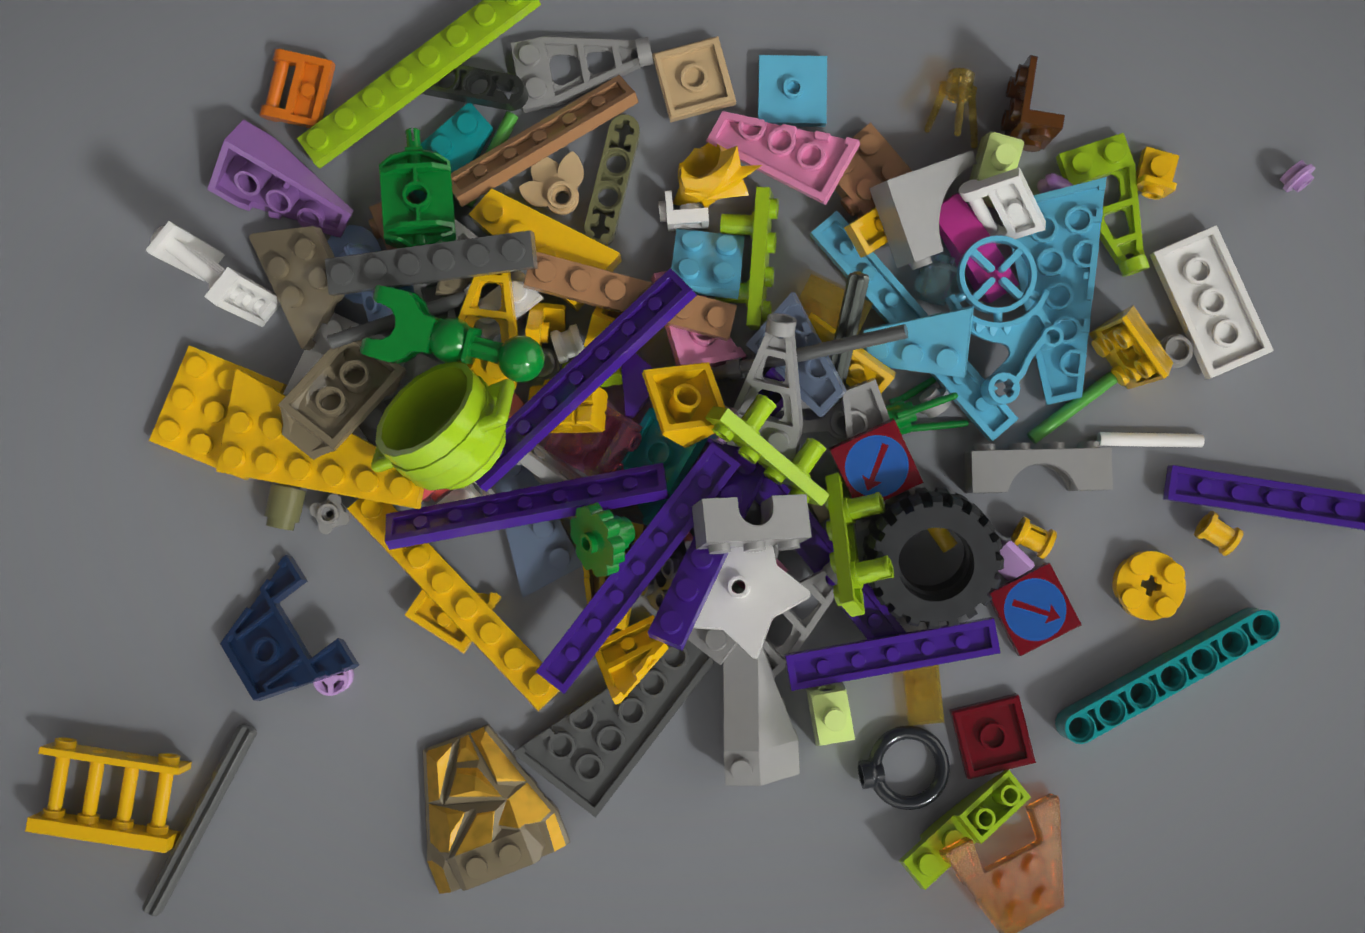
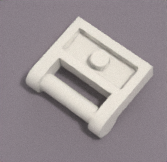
M1020 167L980 181L969 180L960 186L959 193L965 202H969L976 218L982 223L990 236L1002 235L1018 239L1045 230L1046 220ZM989 195L1004 226L995 223L982 197Z

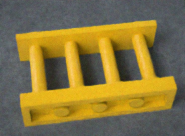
M67 737L55 738L54 742L39 747L38 754L56 757L47 807H44L43 811L27 817L25 832L166 853L174 847L180 836V831L171 830L169 825L166 824L173 776L180 775L191 769L192 762L180 760V755L172 753H160L156 757L78 745L77 739ZM70 759L90 762L82 812L77 815L65 813L66 809L62 808ZM105 764L125 767L117 816L112 820L100 819V814L97 813ZM139 769L159 772L151 823H148L147 826L134 824L135 820L131 818Z

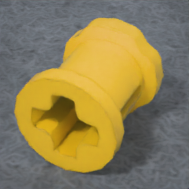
M1210 511L1196 526L1194 536L1198 539L1204 538L1219 548L1220 554L1227 556L1239 545L1244 532L1238 527L1232 528L1218 518L1219 515L1216 512Z
M1023 516L1013 531L1011 541L1017 546L1020 544L1037 552V557L1044 559L1050 553L1055 543L1057 531L1053 529L1047 531L1030 523V519Z

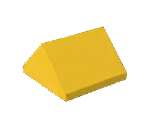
M709 362L643 370L642 375L663 436L687 448L714 434L712 431L714 425L705 417L713 406L725 408Z

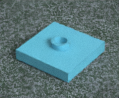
M759 55L758 119H763L765 122L777 125L825 127L827 124V56Z

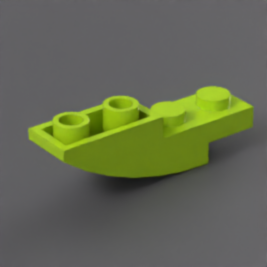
M1006 769L966 796L919 835L921 840L898 861L921 889L926 890L975 843L982 844L1031 797L1011 771Z

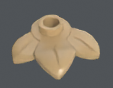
M571 151L562 159L560 164L546 157L531 166L533 180L519 186V190L526 202L534 207H548L553 213L558 215H567L573 212L579 203L577 189L584 179V169L577 154ZM561 193L569 196L568 201L564 204L556 201L557 196Z

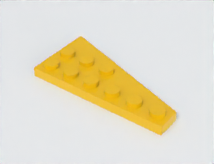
M236 369L216 472L421 509L424 489L402 476L394 467L383 472L373 471L371 463L376 446L360 436L352 433L335 451L321 455L315 460L310 458L282 435L283 420L278 404L286 395L257 380L245 371Z

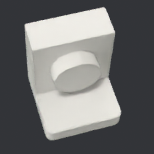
M672 190L665 191V201H659L660 222H667L668 232L676 231V229H708V207L700 208V204L690 203L681 205L680 210H673Z

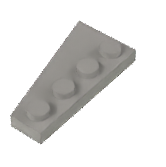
M875 378L846 388L847 391L842 396L846 440L890 419ZM915 487L904 492L907 496L915 494ZM894 496L885 500L884 504L888 503L891 506L898 500ZM881 514L856 520V532L867 529L873 518L878 519Z

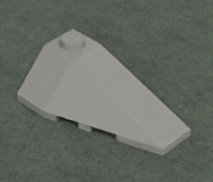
M737 644L723 662L725 786H762L800 774L799 738L786 711V704L773 677L774 673L763 646L758 658L753 659Z

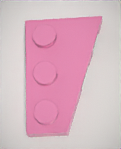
M667 271L654 273L651 278L652 283H655ZM665 325L676 366L709 362L711 367L726 364L727 360L740 357L744 360L747 357L741 347L735 345L731 337L729 340L724 341Z

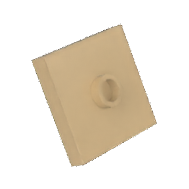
M718 36L652 54L670 123L736 105L734 91Z

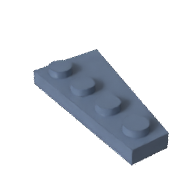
M516 464L494 485L496 493L542 484L534 478L531 471L523 465ZM561 519L506 528L522 598L583 566L576 555V548Z

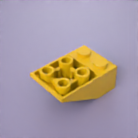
M1134 305L1122 310L1089 333L1093 339L1091 344L1099 356L1107 359L1112 366L1111 373L1115 375L1121 386L1131 389L1165 379L1169 376L1173 361Z

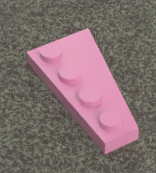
M722 111L706 140V143L709 142L717 147V144L726 149L737 146L740 162L748 166L762 165L757 171L824 205L827 204L860 146L859 139L834 137L830 133L797 129L796 126L787 124H772L765 122L763 119Z

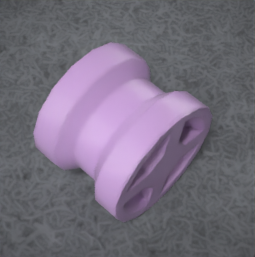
M352 669L340 673L341 675H334L314 682V687L323 695H337L350 687L354 679V671Z

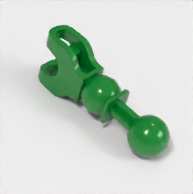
M376 285L374 288L373 300L392 310L395 316V328L391 335L384 339L364 338L359 350L363 355L392 363L410 361L420 353L434 354L445 363L461 362L474 364L477 358L498 364L501 372L508 379L515 382L533 380L543 369L545 361L543 349L537 341L528 336H514L504 343L481 337L482 329L470 327L459 318L441 319L433 316L429 312L425 301L418 294Z

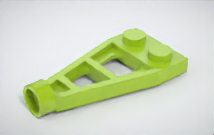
M1124 132L1059 153L1055 158L1061 175L1073 185L1113 175L1118 179L1120 197L1117 203L1103 206L1099 239L1116 265L1119 266L1122 277H1127L1150 268L1143 249L1136 168ZM1124 211L1129 233L1126 236L1115 238L1111 234L1104 218L1106 215ZM1133 254L1134 257L1127 259L1125 255Z

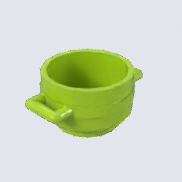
M460 362L439 364L416 376L398 392L380 419L376 431L375 442L377 447L371 468L375 472H383L394 467L402 476L408 478L416 486L426 490L460 489L477 481L492 468L500 457L506 443V423L515 390L514 382L510 379H505L489 386L467 364Z

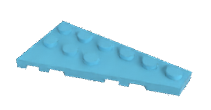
M1107 177L1033 195L1046 220L1045 230L1016 239L1030 251L1037 268V280L1034 290L1038 293H1041L1043 289L1049 291V295L1042 308L1051 324L1059 327L1064 336L1060 345L1047 350L1039 349L1035 354L1046 405L1082 397ZM1020 255L1014 262L1020 291L1024 293L1028 283V270L1024 259ZM1028 298L1023 303L1025 313L1035 302L1031 298ZM1046 334V339L1050 343V337Z

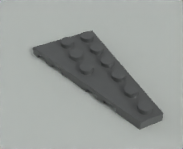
M687 640L683 651L668 646L669 649L621 703L616 705L610 696L608 688H606L514 750L513 754L596 818L715 661L689 640Z

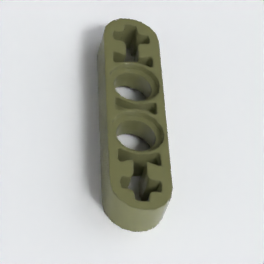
M625 114L616 116L609 125L584 225L585 235L605 246L613 242L616 235L640 139L638 122L634 117ZM624 124L629 125L630 132L633 133V135H627L624 142V148L630 149V152L617 148L620 136L616 129H622ZM620 156L626 161V167L622 172L612 173L607 169V162L611 157ZM605 189H612L618 194V200L612 206H604L598 200L599 194ZM595 210L603 214H614L613 218L606 215L604 224L605 229L609 233L602 234L601 239L595 238V233L591 230L592 227H598L601 218L600 214H594Z

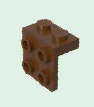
M1030 55L1023 65H1018L1015 77L1011 76L1009 78L1006 97L1011 98L1009 110L1004 111L1001 120V131H1005L1007 136L1023 140V150L1028 152L1044 150L1063 129L1065 115L1030 109L1038 56Z

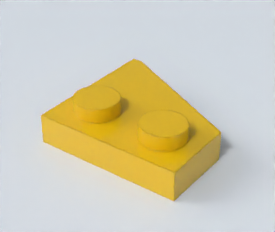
M421 590L406 612L405 617L465 654L472 641ZM477 593L492 610L495 609L501 600V596L497 593Z
M654 615L627 627L625 630L610 635L595 654L610 696L616 705L625 699L669 649L667 644L650 638L647 633L655 618Z

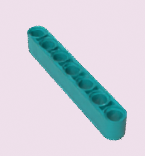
M1245 608L1060 711L1055 719L1058 733L1076 744H1085L1273 640L1280 631L1279 618L1269 610ZM1257 616H1259L1261 619V628L1259 631L1255 632L1253 629V621ZM1229 633L1232 641L1230 646L1224 649L1222 639ZM1196 650H1199L1202 658L1200 663L1194 666L1192 664V655ZM1169 666L1172 676L1167 683H1163L1161 673ZM1139 683L1142 693L1139 698L1132 700L1130 695L1131 689L1135 684ZM1109 700L1112 705L1111 712L1107 716L1102 717L1100 707L1105 701ZM1079 717L1082 722L1081 728L1077 733L1071 734L1069 725L1074 718Z

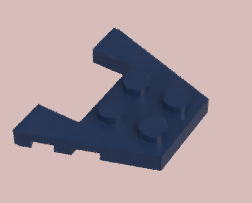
M285 555L277 564L280 566L271 580L266 579L259 589L261 593L250 608H245L220 643L254 701H262L359 666L344 639L340 638L334 640L312 657L280 605L281 601L308 582L294 558L289 555Z

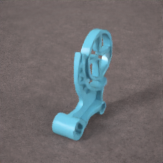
M1002 235L983 238L966 250L957 268V284L960 293L945 298L950 311L964 308L960 302L966 300L976 310L993 314L994 322L982 320L973 315L971 333L980 339L1002 344L1009 352L1007 359L981 384L982 398L985 402L994 406L1013 402L1020 392L1019 381L1026 374L1039 349L1047 350L1056 347L1062 343L1064 338L1062 330L1051 324L1042 308L1049 295V291L1043 289L1041 293H1038L1034 290L1037 280V268L1032 254L1021 242ZM989 243H1001L1015 249L999 266L998 272L1000 273L1005 272L1020 255L1024 259L1028 270V283L1024 293L1008 278L1002 277L998 280L999 285L1016 300L1014 304L997 308L984 305L978 301L995 283V278L993 277L987 279L973 295L970 293L965 281V267L969 257L987 273L995 270V266L977 250L978 247ZM1028 298L1035 301L1031 308L1021 317L1012 321L1002 322L1003 313L1018 308ZM1046 334L1050 337V343L1046 339ZM1003 382L1005 385L1003 391L1006 394L997 396L994 391L998 388L994 384Z

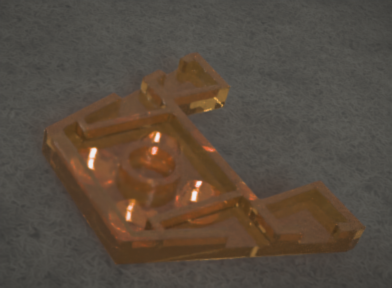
M1049 793L1025 806L1036 837L1035 841L984 868L981 866L972 839L964 837L939 850L941 857L951 865L956 872L957 878L963 885L967 886L976 898V903L999 933H1017L1065 907L1060 800L1058 795Z

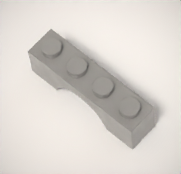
M1099 441L1078 442V448L1065 449V442L1043 443V449H1030V443L1009 444V450H996L995 444H975L974 451L964 452L965 494L1008 492L1015 476L1030 465H1041L1053 470L1061 477L1068 491L1113 490L1112 448H1100Z

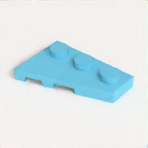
M974 306L866 328L863 330V333L906 324L908 338L862 349L889 368L964 378L967 370Z

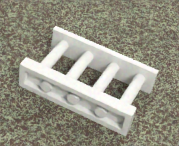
M168 221L165 226L159 227L151 236V244L145 251L202 281H206L209 284L210 290L204 297L214 305L261 327L266 324L281 305L274 292L229 267L225 269L218 263L225 256L224 253L174 223Z

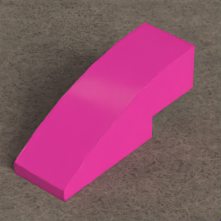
M955 193L942 202L939 232L958 267L960 259L966 250L977 241L990 235L959 193ZM995 243L985 244L977 248L995 266L993 272L987 273L971 257H969L965 267V274L975 292L990 277L995 278V283L979 299L987 303H992L1007 293L998 283V280L1002 277L1008 278L1015 286L1019 285L1010 267L1003 273L998 272L999 266L1005 259Z

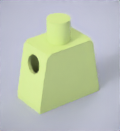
M991 131L984 135L980 140L975 158L977 164L973 165L969 180L980 181L1017 168L1024 141ZM989 195L982 197L987 207L995 209Z
M843 682L806 688L816 746L855 740L848 695ZM824 689H833V690H829V691H821V690H824Z

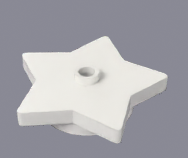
M686 541V550H688L692 541ZM773 545L765 546L766 550L759 552H744L743 547H731V552L728 553L693 627L695 629L723 630L753 659H757L773 618L804 602L811 596L808 589L777 566ZM743 581L746 585L745 590L740 594L734 593L732 586L736 582Z

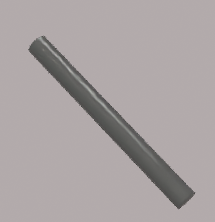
M463 290L427 302L426 304L429 312L434 316L463 306L466 295ZM391 314L328 335L329 345L331 349H335L366 337L395 328V316Z

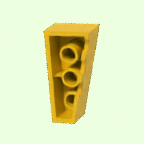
M492 188L469 213L473 222L489 236L531 230L535 236L536 252L613 272L622 262L619 252ZM562 298L577 312L584 305V303Z

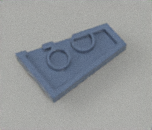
M791 292L774 313L786 314L796 318V348L822 343L796 293ZM767 321L746 343V346L755 354H757L765 336ZM829 356L798 362L801 399L819 417H823L847 390ZM785 366L774 368L785 379Z

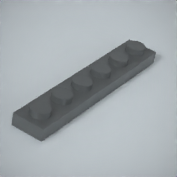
M531 230L325 259L328 293L334 296L373 291L376 285L396 288L538 268L535 236Z

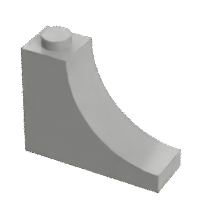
M973 150L886 180L869 188L897 268L908 264L911 265L912 270L933 263L930 256L943 252L939 232L941 205L948 188L956 177L967 168L977 164Z

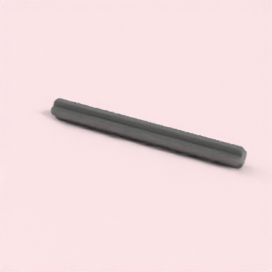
M242 724L237 727L142 905V910L151 916H158L163 912L257 735V730L250 725Z

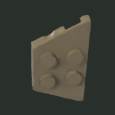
M315 226L252 233L249 235V239L301 349L310 351L317 343L313 338L322 323H329L334 314L335 306L345 296V294L334 296L328 293L325 259L335 258L327 239L322 229Z

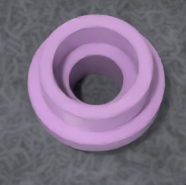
M1303 160L1293 165L1280 178V181L1284 184L1283 189L1286 192H1290L1293 189L1299 192L1314 179L1311 173L1315 170V167L1312 164L1307 165Z

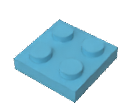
M676 229L671 269L696 295L738 299L745 236Z

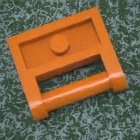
M275 49L273 55L275 66L266 103L261 105L259 116L273 122L280 121L311 128L323 119L336 65L332 60L284 49ZM296 66L286 108H279L289 67Z

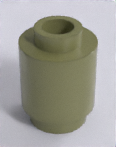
M271 483L264 516L267 517L266 525L294 531L295 523L300 521L306 490L296 486Z

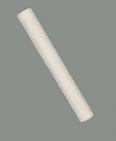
M1098 432L1097 434L1099 446L1202 448L1205 441L1203 434Z

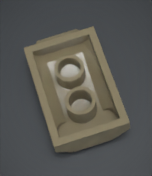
M362 340L335 349L330 348L278 404L283 420L282 435L313 460L321 455L335 451L386 396L393 394L397 390L398 386H400V380L406 375L404 367L396 362H386L361 354L359 350Z

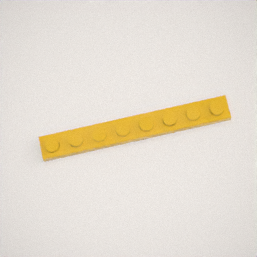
M359 498L347 508L349 513L538 712L560 691L536 672L542 664L539 658L429 543L389 550L385 543L386 514L398 512L392 504Z

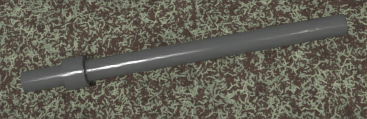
M902 324L796 348L797 362L907 339V326ZM768 356L763 370L785 366L786 364L784 359ZM741 357L727 360L724 365L711 367L715 380L729 378L733 381L745 378L755 358L743 360Z

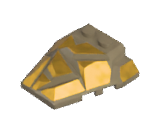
M490 724L423 750L427 862L439 894L450 893L458 889L465 891L533 865L540 861L541 857L553 853L570 843V838L557 806L552 800L549 801L536 786L537 782L531 775L528 776L515 760L517 757Z

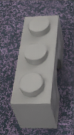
M806 494L775 495L761 503L762 519L760 525H752L742 518L738 508L737 497L701 499L692 506L696 549H708L709 554L731 552L730 547H743L744 552H759L766 550L765 546L778 545V550L782 551L800 548L801 542L812 537Z

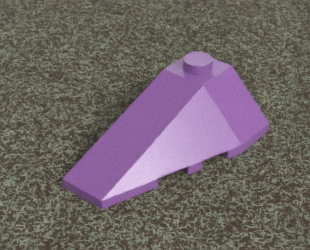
M244 119L224 139L207 188L210 192L238 208L248 211L252 207L268 212L269 217L278 220L282 216L297 220L302 227L315 226L321 228L323 233L339 238L343 235L354 211L276 138Z

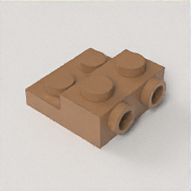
M871 122L852 137L859 139L860 146L835 188V191L842 198L840 202L846 212L851 216L857 215L858 218L876 207L869 188L886 180L912 172L910 167Z

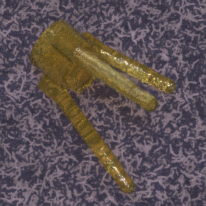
M953 68L948 71L947 81L940 82L938 95L929 114L924 131L926 133L931 131L943 100L948 95L947 100L956 103L955 136L961 135L964 103L968 102L971 147L976 149L978 147L977 87L974 86L975 73L965 68Z

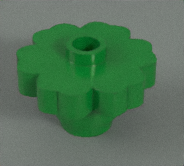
M597 502L577 508L576 517L571 519V538L577 545L576 555L586 570L592 569L596 577L608 576L618 572L619 563L625 561V549L635 540V529L632 522L625 516H613L609 509L603 510Z

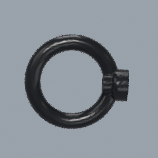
M911 725L899 726L884 733L873 745L868 760L858 761V775L862 788H873L885 803L902 810L920 809L934 802L945 789L950 773L949 758L941 741L930 731ZM907 739L919 741L927 746L932 752L936 764L932 783L926 790L913 796L900 795L888 787L885 783V771L882 764L886 751L894 743Z

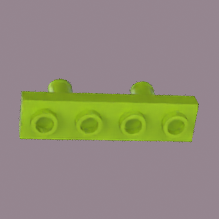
M756 187L755 211L752 212V215L721 214L720 232L722 234L751 235L753 240L750 280L747 283H740L738 299L715 297V300L726 303H746L748 307L746 325L750 330L757 331L767 321V316L772 313L771 301H766L767 287L772 288L774 283V267H769L770 253L776 252V232H771L772 219H778L779 199L774 198L770 187Z
M762 394L756 396L741 418L729 408L712 407L705 418L714 425L712 431L717 436L727 442L732 440L740 447L738 453L743 458L753 464L758 462L766 469L764 475L778 485L783 483L791 490L789 495L806 494L807 503L823 506L829 494L816 484L809 475L817 461L826 451V448L820 442L808 437L793 460H788L760 436V428L776 408V404Z
M839 473L825 476L827 487L825 491L829 494V497L824 503L830 514V520L826 521V530L829 539L833 542L834 552H831L829 556L830 564L837 576V584L833 586V593L837 605L842 606L851 617L865 614L862 591L864 584L894 577L892 561L888 555L859 562L854 524L856 520L885 513V504L880 492L851 499L850 491L844 479Z

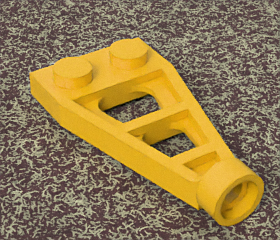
M511 272L473 277L458 318L465 321L470 327H474L475 323L481 318L496 320L500 327L502 343L511 337L518 336ZM486 283L499 284L501 287V308L498 311L480 309L478 306L482 287ZM477 358L474 364H467L489 386L508 379L501 372L498 364Z

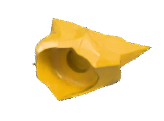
M708 142L701 148H694L690 155L683 162L679 163V189L673 204L684 205L699 202L706 208L721 198L749 196L743 179L762 165L741 166L737 146L726 149L719 144L715 147Z

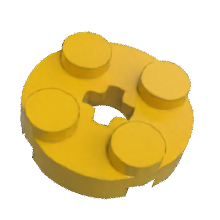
M1140 551L1134 553L1128 559H1124L1116 568L1112 581L1115 597H1118L1124 611L1133 617L1144 620L1168 618L1176 613L1177 608L1184 599L1186 592L1185 571L1180 564L1164 553ZM1150 576H1152L1157 584V588L1150 595H1146V588L1141 587L1142 580H1149Z

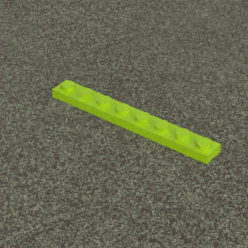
M482 0L297 138L313 163L321 169L541 5L540 1Z

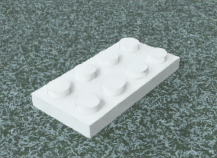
M1217 225L1149 255L1181 327L1193 346V353L1205 380L1274 351Z

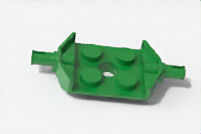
M411 128L405 130L407 147H405L404 151L390 154L379 164L384 240L387 245L397 249L457 240L450 161L437 152L423 150L420 142V130L417 128H413L414 141H412ZM420 190L427 195V198L420 204H413L408 201L407 196L412 191Z

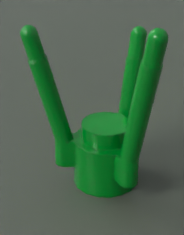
M931 377L904 394L889 399V405L885 407L889 418H894L902 435L917 431L966 427L969 425L967 420L911 424V422L917 421L916 413L957 399L958 394L953 392L914 406L911 401L904 403L934 384L936 380Z

